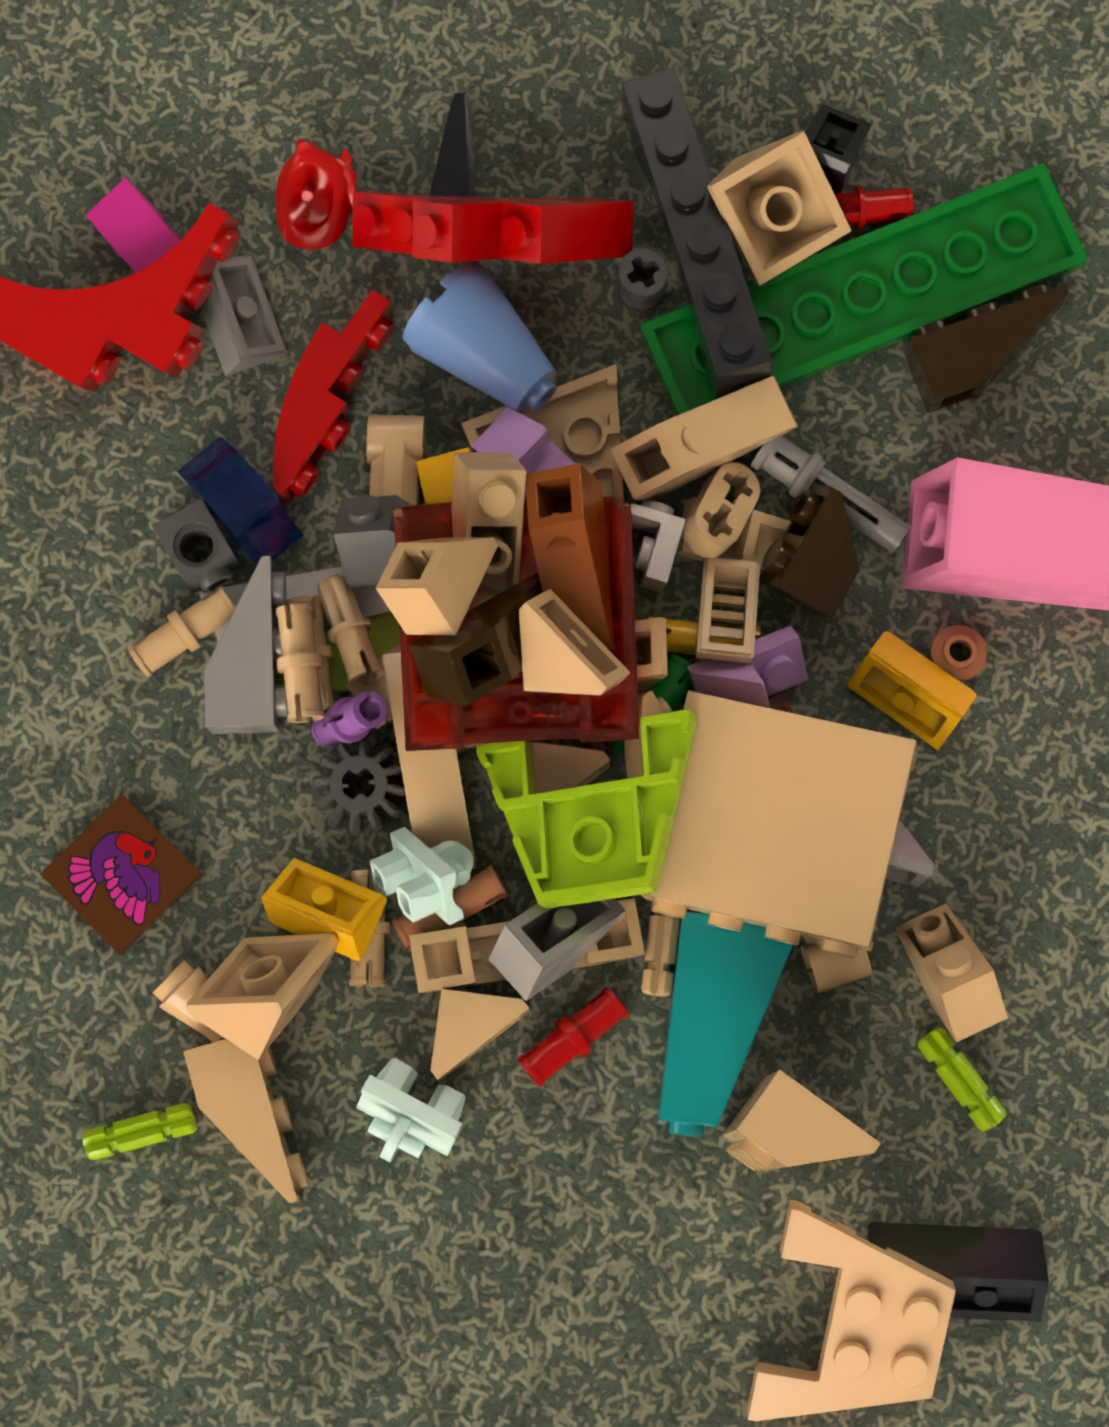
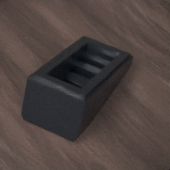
M454 93L429 195L475 197L469 98L465 93Z

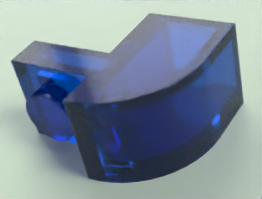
M219 436L177 471L197 498H202L210 514L226 528L256 567L262 556H271L272 560H275L304 536L278 503L280 502L268 485L237 450Z

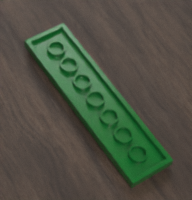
M1042 163L809 256L760 286L755 285L753 279L747 281L746 284L772 359L771 376L775 377L780 389H783L914 336V331L928 323L938 320H944L945 323L964 316L967 312L980 305L991 302L997 303L1032 287L1042 285L1084 268L1089 259L1045 164ZM689 305L641 323L639 332L675 415H680L715 400L700 354Z

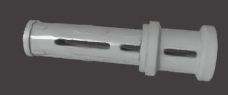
M784 434L762 446L749 468L755 472L761 469L789 487L788 494L794 498L798 497L804 490H809L815 480L824 486L833 487L840 491L843 499L877 521V524L873 523L844 503L849 525L886 548L889 553H894L912 525L910 523L904 522L866 494L824 468L826 462L822 460L823 456L817 452L813 455L808 454L783 437ZM775 455H779L780 457H782L798 469L795 470L791 468L790 466L779 460L777 457H775Z

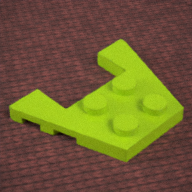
M691 709L640 717L644 775L639 777L536 794L533 746L529 740L523 737L476 746L477 756L481 765L488 773L494 788L492 793L499 809L504 812L514 837L512 839L539 905L545 909L657 892L697 726V715Z

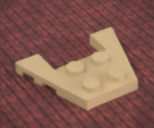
M790 1200L780 1245L781 1258L839 1269L817 1370L810 1371L756 1362L747 1406L748 1420L763 1421L931 1399L956 1292L953 1281L888 1247L884 1250L857 1236L854 1229L838 1221L834 1224L814 1214L811 1211V1207L799 1201Z

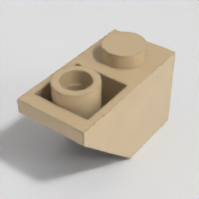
M494 537L436 538L397 543L376 586V590L406 635H456L498 544Z
M947 904L941 905L895 927L935 1012L956 1043L1008 1019L993 968Z

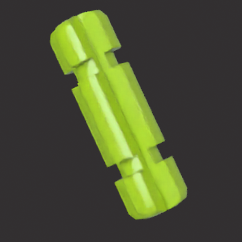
M937 1027L919 1040L917 1043L919 1050L929 1063L932 1061L936 1063L938 1067L935 1071L962 1107L967 1105L971 1110L968 1115L979 1130L988 1131L1006 1117V1110L995 1096L989 1097L986 1093L989 1089L964 1054L961 1051L956 1053L953 1049L955 1042L944 1028Z
M181 1103L166 1107L165 1113H160V1111L156 1110L112 1122L113 1127L111 1128L102 1125L87 1129L82 1133V1140L87 1157L90 1160H99L113 1156L115 1150L124 1153L167 1141L166 1136L172 1135L173 1138L192 1134L197 1130V1123L192 1106L188 1103Z

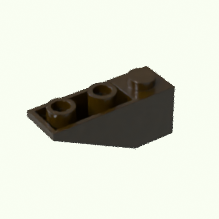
M1046 284L1038 285L1020 293L1016 297L1017 302L999 308L995 302L986 303L967 312L965 320L946 326L944 320H938L914 331L915 337L910 338L904 355L927 414L979 396L1061 308L1069 294L1067 284L1049 290Z
M538 572L467 611L456 635H424L409 644L427 697L468 706L515 678L522 670L519 609L525 602L543 593Z

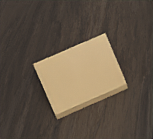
M804 131L797 132L734 158L707 185L757 286L764 284L852 231Z
M335 933L243 938L186 1004L189 1014L259 1060L317 988L339 944Z

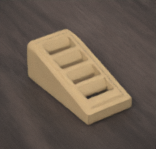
M720 557L704 558L700 583L695 658L753 663L760 562ZM713 589L744 593V597L713 594ZM712 605L743 608V613L714 610ZM711 621L742 624V629L710 626ZM709 637L742 640V645L709 642Z

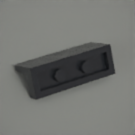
M882 1222L869 1223L867 1232L869 1242L884 1250L888 1247L953 1281L956 1292L950 1318L1041 1322L1049 1279L1042 1233L1039 1230Z

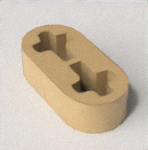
M737 462L725 463L704 483L686 517L682 530L684 540L695 554L704 558L718 557L739 538L759 499L761 491L757 477L747 466ZM730 485L735 488L733 494L735 499L731 503L725 499ZM712 517L718 521L713 531L714 536L708 532L710 525L708 521Z

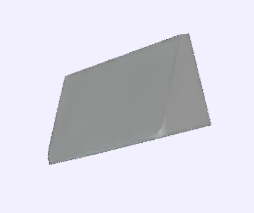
M252 254L229 257L225 262L218 261L208 279L212 282L211 291L200 308L225 376L287 355V349Z

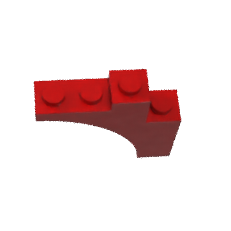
M353 191L352 247L412 254V258L451 263L504 259L546 264L623 258L632 251L634 201L599 197L490 198Z
M208 203L197 222L166 254L140 271L109 284L71 290L43 289L23 285L0 275V341L76 386L93 392L97 390L99 385L105 386L113 378L120 364V357L117 356V353L121 347L161 371L179 377L183 369L188 371L196 363L204 345L200 338L205 328L187 319L191 309L197 311L206 301L212 287V282L208 279L218 261L225 262L234 251L239 240V233L236 232V229L241 221Z

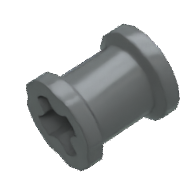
M639 248L630 251L623 257L619 265L618 278L620 282L617 289L620 300L626 307L637 309L641 312L652 310L661 304L666 290L668 267L666 261L658 252ZM639 273L643 279L653 277L652 286L646 288L641 281L633 283V275Z

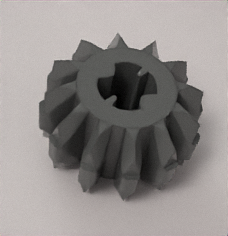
M369 739L361 740L359 752L356 756H352L347 743L341 742L338 744V751L343 760L339 764L326 755H323L320 759V764L332 775L331 777L320 775L313 777L312 786L318 790L331 792L317 798L314 804L318 811H326L336 807L328 819V824L334 829L341 826L347 816H350L349 832L352 836L360 835L362 819L368 818L374 833H380L383 831V826L377 816L378 813L383 811L394 820L401 816L397 806L388 801L389 798L406 799L403 785L390 784L402 778L400 764H395L385 768L393 755L392 750L387 746L380 749L372 759V746ZM367 775L373 778L369 780L370 787L373 790L369 797L363 794H358L354 800L347 797V795L352 794L347 784L351 778H355L358 781H362Z

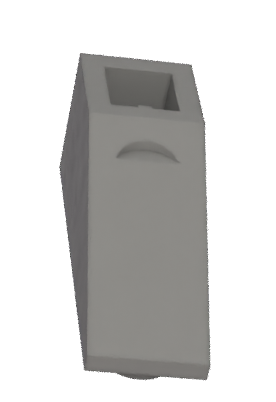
M271 556L261 557L204 670L205 727L211 734L279 732V717H287L288 715L285 683H278L276 660L282 657L275 611L278 605H286L285 571L276 572V565Z

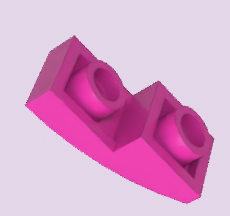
M127 177L121 180L86 214L96 229L135 273L162 257L181 240L179 235L163 220L164 216Z

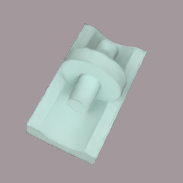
M406 827L391 832L390 837L393 850L370 860L373 882L376 889L386 897L397 893L398 903L403 914L413 923L433 913H436L448 925L464 919L463 910L453 900V889L460 885H465L470 880V873L473 868L471 851L459 841L453 840L442 842L430 849Z
M392 1058L377 1077L369 1075L362 1087V1095L356 1107L374 1117L367 1132L386 1141L380 1158L390 1163L398 1149L419 1158L425 1145L448 1156L462 1126L459 1119L465 1102V1095L447 1085L438 1084L428 1104L408 1095L417 1079L418 1073L413 1067L396 1058Z

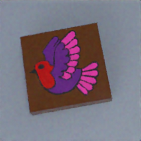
M122 794L40 873L121 956L203 876Z

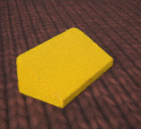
M888 631L883 632L846 685V687L937 751L976 698V693Z
M296 858L291 860L261 897L268 919L275 926L296 935L335 933L339 941L335 952L356 961H360L367 951L387 902L385 895Z

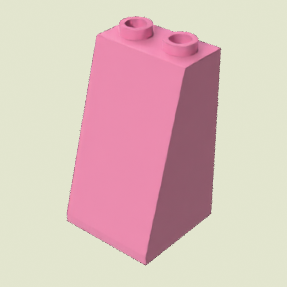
M959 457L911 481L908 523L912 526L906 534L902 578L903 589L1109 610V486Z

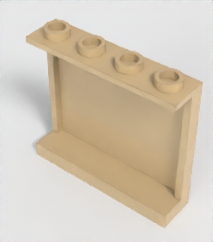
M688 691L683 710L691 709L697 715V726L658 890L654 893L641 894L646 900L653 901L651 911L685 919L687 909L710 914L707 924L737 932H742L744 922L766 927L765 938L793 945H799L801 936L823 941L822 951L856 959L858 949L872 952L874 944L872 937L910 772L914 770L918 753L917 741Z

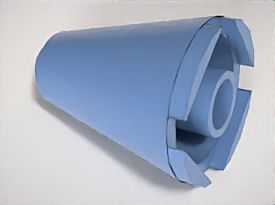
M477 261L462 264L439 282L446 290L434 302L426 296L418 305L407 322L402 335L403 341L407 343L406 345L410 347L413 353L519 413L528 408L534 412L539 410L550 400L557 387L552 383L556 376V370L488 269Z

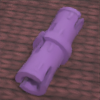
M366 691L361 692L355 698L350 696L341 698L334 702L327 712H324L325 717L323 719L313 721L311 728L313 738L319 745L325 748L331 744L332 748L337 747L341 742H357L364 738L371 728H376L385 721L388 712L387 704L381 695L373 691L368 695Z

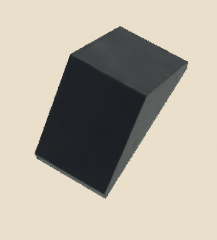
M821 104L805 134L833 193H842L872 124Z

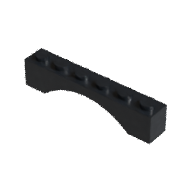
M675 67L623 81L622 113L637 160L653 191L672 245L689 304L700 354L716 400L771 377L772 359L727 223L722 218L707 188L712 178Z

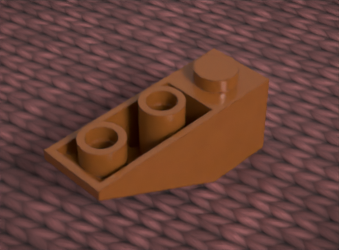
M580 463L526 473L528 528L542 591L545 592L551 589L608 650H614L602 484Z

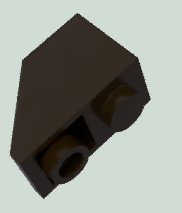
M812 483L809 490H804L794 501L789 514L792 521L782 539L776 540L767 550L762 561L764 571L759 578V582L804 609L832 619L859 572V565L842 493L833 487Z

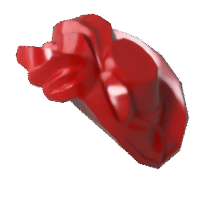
M300 139L296 141L297 150L283 166L277 181L275 198L277 223L283 239L296 248L318 250L331 246L342 236L346 229L350 213L353 210V191H357V176L352 168V157L347 149L342 151L340 157H336L332 153L320 149L318 145Z

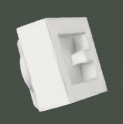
M644 500L642 505H630L625 517V526L655 534L654 539L647 536L643 537L635 568L644 571L640 587L662 592L669 579L686 519L674 516L675 510L672 507L650 500Z

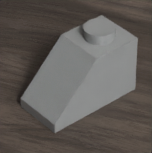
M616 899L545 909L537 903L504 925L489 960L521 997L527 1001L568 973L623 917L626 910Z

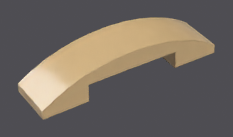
M410 649L382 654L412 833L430 849L442 842L450 840L459 841L471 851L473 856L472 869H476L449 704L446 701L426 696Z
M635 898L618 901L626 910L623 917L572 969L645 955ZM510 921L471 928L463 926L409 935L418 994L441 991V989L451 990L507 981L490 962L489 957L504 925Z

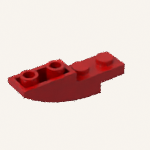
M373 289L341 334L327 324L321 323L306 347L292 376L279 417L273 456V488L278 500L287 506L295 495L303 498L310 491L320 473V470L315 466L328 449L334 453L345 441L351 429V424L347 423L350 415L346 402L338 398V395L342 393L348 396L354 390L363 375L364 368L360 364L371 348L377 352L380 351L394 331L395 323L391 321L394 317L391 301Z

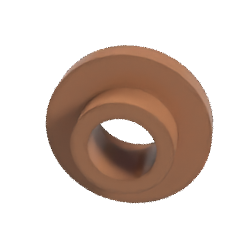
M954 625L943 629L935 637L930 648V659L937 666L962 682L972 679L982 670L987 659V648L981 635L974 629L963 625ZM955 643L966 646L969 651L968 660L963 662L954 660L949 652L950 646Z

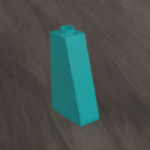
M687 912L685 919L680 918L657 1121L670 1122L669 1134L703 1138L704 1127L715 1128L719 1124L793 944L765 938L766 927L744 922L742 932H737L707 924L710 914Z

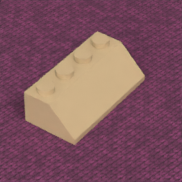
M780 1069L760 1081L722 1134L732 1142L727 1152L754 1172L760 1169L784 1168L873 1154L881 1144Z

